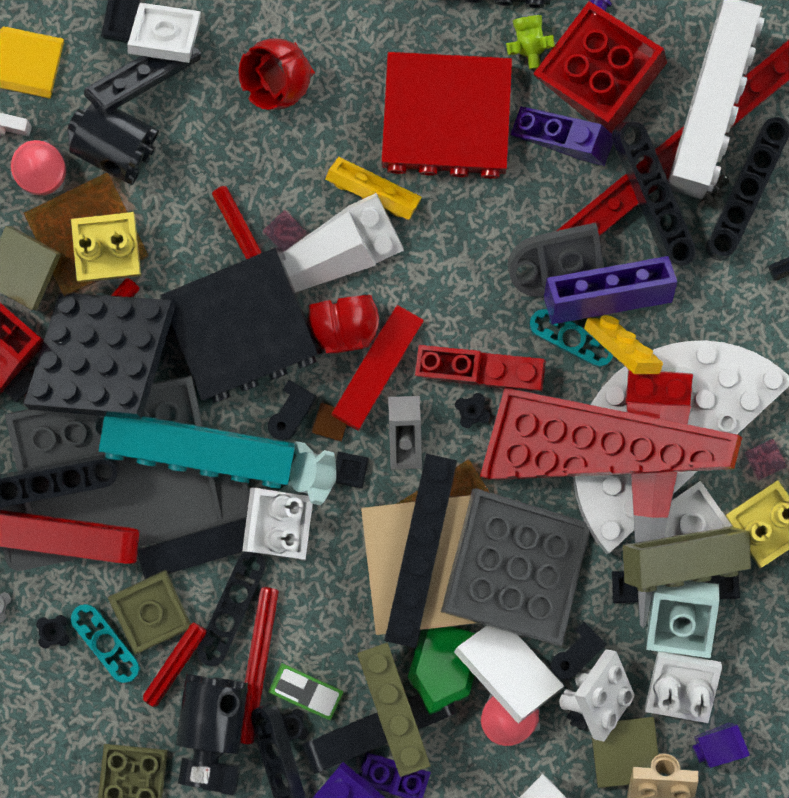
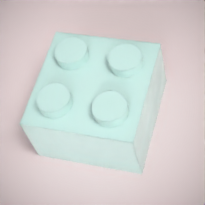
M687 580L684 581L683 586L679 587L657 586V590L652 593L646 650L711 658L719 607V584Z

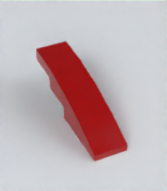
M399 305L395 307L331 416L359 431L424 322L422 318Z

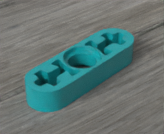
M547 309L538 310L532 315L529 327L532 334L594 367L606 366L612 360L613 355L606 348L604 352L608 354L607 358L601 357L599 361L593 358L595 353L587 348L585 355L578 352L584 346L586 336L592 338L588 345L594 348H598L600 345L583 327L572 321L562 322L564 326L560 329L557 340L551 338L554 331L546 328L543 332L537 330L539 324L535 322L536 318L543 319L544 316L549 317ZM549 319V324L557 328L558 323L551 324V320ZM575 330L578 332L580 343L575 347L566 346L562 340L565 331Z
M89 604L76 607L71 614V623L78 634L116 681L121 683L133 681L140 672V664L136 657L96 607ZM82 610L85 613H93L94 616L91 618V622L95 627H98L100 623L105 627L94 633L91 639L87 636V633L92 632L87 624L80 626L78 623L81 619L79 613ZM103 634H109L114 639V648L108 653L101 652L97 647V640ZM120 647L124 651V654L119 655L121 660L125 663L131 661L133 664L130 668L132 674L129 677L126 674L119 675L117 673L120 666L116 660H113L111 664L106 660V658L114 656Z

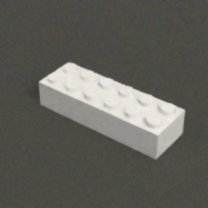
M723 0L714 23L668 179L672 191L702 199L706 191L712 192L714 185L717 183L721 167L716 166V163L721 162L730 137L725 136V132L729 133L731 126L735 122L739 107L733 105L738 103L747 81V77L742 76V74L746 75L748 67L751 66L756 48L751 47V45H755L763 27L765 18L759 17L762 6L741 0Z

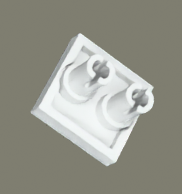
M250 488L242 551L306 559L313 505L310 502L309 496Z
M607 649L592 669L583 667L576 674L575 682L579 687L577 692L566 689L564 691L565 695L562 694L559 701L561 709L583 714L593 739L603 742L616 727L618 720L626 708L630 706L635 696L617 651Z
M658 651L645 704V712L708 723L722 670L721 662Z

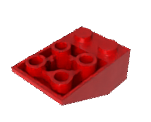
M1 302L0 395L24 366L41 350L44 342L40 336Z

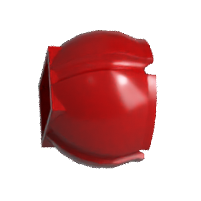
M269 38L257 42L246 54H243L238 71L242 90L251 93L248 100L255 106L266 110H282L293 106L305 95L311 77L315 74L308 59L305 58L296 42L292 43L278 38ZM280 61L282 62V65H281V66H282V68H283V70H284V73L282 72V70L280 69L279 65L277 64V63H279Z
M372 295L338 298L335 304L327 300L308 305V326L314 341L326 353L336 354L370 348V343L374 339L379 326L378 308L372 299Z

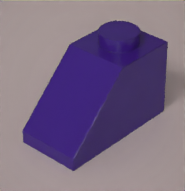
M728 722L694 736L697 743L692 745L695 757L699 764L704 762L708 768L750 756L737 724Z

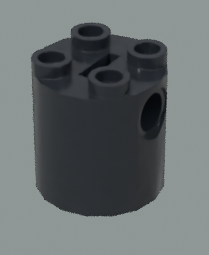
M91 103L86 109H78L68 125L69 153L133 185L140 173L138 168L140 163L144 162L147 164L150 160L149 155H152L155 151V147L152 145L158 136L159 130L118 108L103 115Z
M186 674L176 745L193 749V761L218 764L219 757L224 753H239L248 683L233 681L232 679L207 678L205 676Z

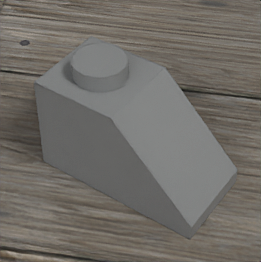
M420 396L388 397L391 469L422 468Z

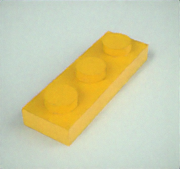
M341 157L336 159L325 180L333 183L337 188L348 190L362 199L377 193L385 209L389 210L394 216L403 217L407 220H410L422 198Z
M603 315L601 318H587L584 329L633 374H660L663 362L653 354L652 349L640 343L636 339L635 334L623 328L619 324L618 319L608 315Z

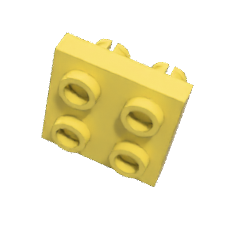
M134 212L71 219L78 283L141 276Z
M778 480L725 515L732 527L749 531L750 555L759 568L764 567L789 550V495Z

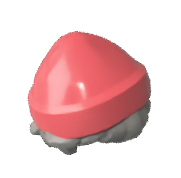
M47 140L28 141L19 146L11 160V178L22 188V192L28 195L44 196L63 190L66 164L61 149L54 147Z
M491 694L482 711V729L486 736L498 745L512 746L529 741L533 732L540 730V707L518 724Z

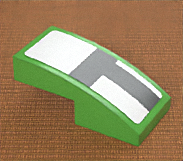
M281 663L268 692L331 720L344 691Z

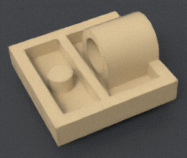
M659 754L653 758L650 768L633 767L627 798H694L698 786V771L680 770L679 762L675 757L669 754ZM659 773H665L668 776H662Z

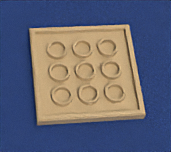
M471 495L449 498L420 630L476 623L441 612ZM415 502L361 508L376 635L386 634Z

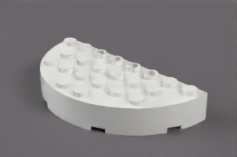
M705 340L673 343L653 350V354L663 362L661 371L693 374L688 425L738 434L789 387V375L763 356L740 346ZM626 366L611 377L590 405L626 412L625 398L628 372ZM697 471L677 472L673 494ZM631 474L573 477L575 496L582 517L597 544L608 554L634 531Z

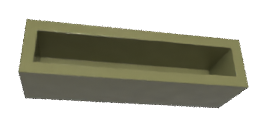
M730 526L623 545L624 582L637 587V590L640 592L656 591L657 586L660 585L679 587L683 586L684 581L687 580L706 582L710 581L711 576L715 575L722 577L737 576L738 571L751 569L749 531Z
M388 642L358 652L357 655L399 776L402 777L430 767L425 747Z

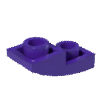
M370 752L365 753L359 776L373 788L403 798H423L431 774L430 771L422 769L400 777L394 760Z

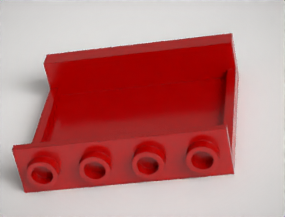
M388 52L382 168H388V173L405 174L406 169L419 170L420 175L426 176L437 175V171H450V176L468 177V173L473 172L481 173V177L486 179H498L500 174H506L512 58Z

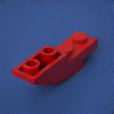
M419 345L415 376L493 388L542 392L546 360L482 353L477 350Z

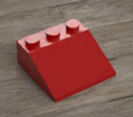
M588 1L533 75L587 120L602 124L612 134L614 128L623 122L667 64V59L663 47Z

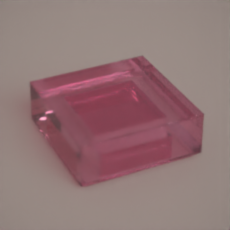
M286 210L279 214L262 231L278 248H282L283 252L296 244L307 233Z
M773 438L744 452L758 481L787 467Z

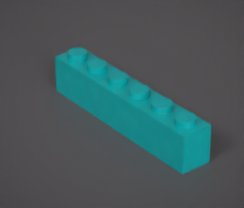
M104 416L98 451L104 452L106 458L113 460H124V456L137 458L136 462L142 465L155 466L156 462L168 464V468L175 471H187V467L200 469L199 474L204 476L218 477V474L222 473L231 475V480L249 483L251 478L262 480V485L281 488V484L288 485L295 443L145 416L142 419Z

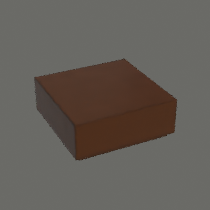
M320 403L312 434L342 442L347 424L331 416L335 409L334 406Z

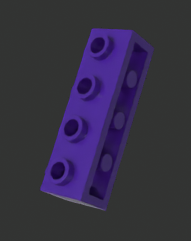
M669 256L549 277L546 280L544 301L551 324L672 303L677 279Z

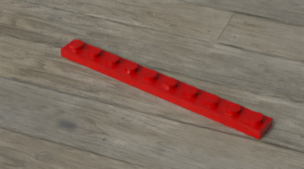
M789 40L744 76L747 77V81L738 103L733 105L739 108L731 128L789 81ZM684 126L655 149L667 180L671 173ZM644 158L636 165L637 170L641 174L647 169V160ZM627 174L617 180L557 231L596 223L599 237L639 205ZM653 185L649 189L648 196L658 189L657 186Z

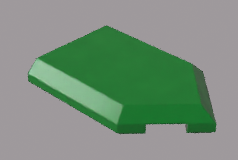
M452 626L421 630L408 674V680L413 688H416L430 715L455 701L469 697L475 675L454 651L476 633Z

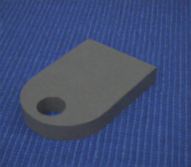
M596 223L537 235L520 242L512 250L508 259L507 267L513 285L526 295L544 296L546 280L549 277L604 268ZM528 264L532 266L531 271L527 274L520 275L516 273L521 265Z

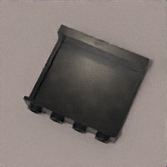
M275 247L160 295L162 299L172 300L176 306L171 324L202 401L212 399L213 404L231 397L229 391L240 387L242 392L259 386L258 379L268 375L270 380L277 379L288 374L286 368L298 364L299 369L317 362L315 356L323 354L322 349H318L285 268L283 261L286 258L282 248Z

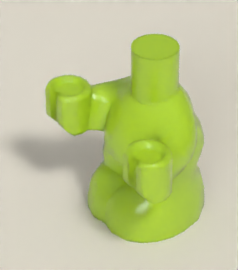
M542 15L514 19L512 22L516 31L517 41L506 43L507 54H520L527 57L529 69H537L541 64L539 55L546 49L555 47L554 36H543Z

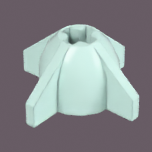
M295 441L294 450L296 458L291 466L290 481L288 485H285L279 491L292 494L305 493L308 494L312 504L321 505L336 481L334 452L324 450L320 454H316L305 443Z

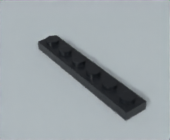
M426 453L384 639L386 642L416 648L457 460Z

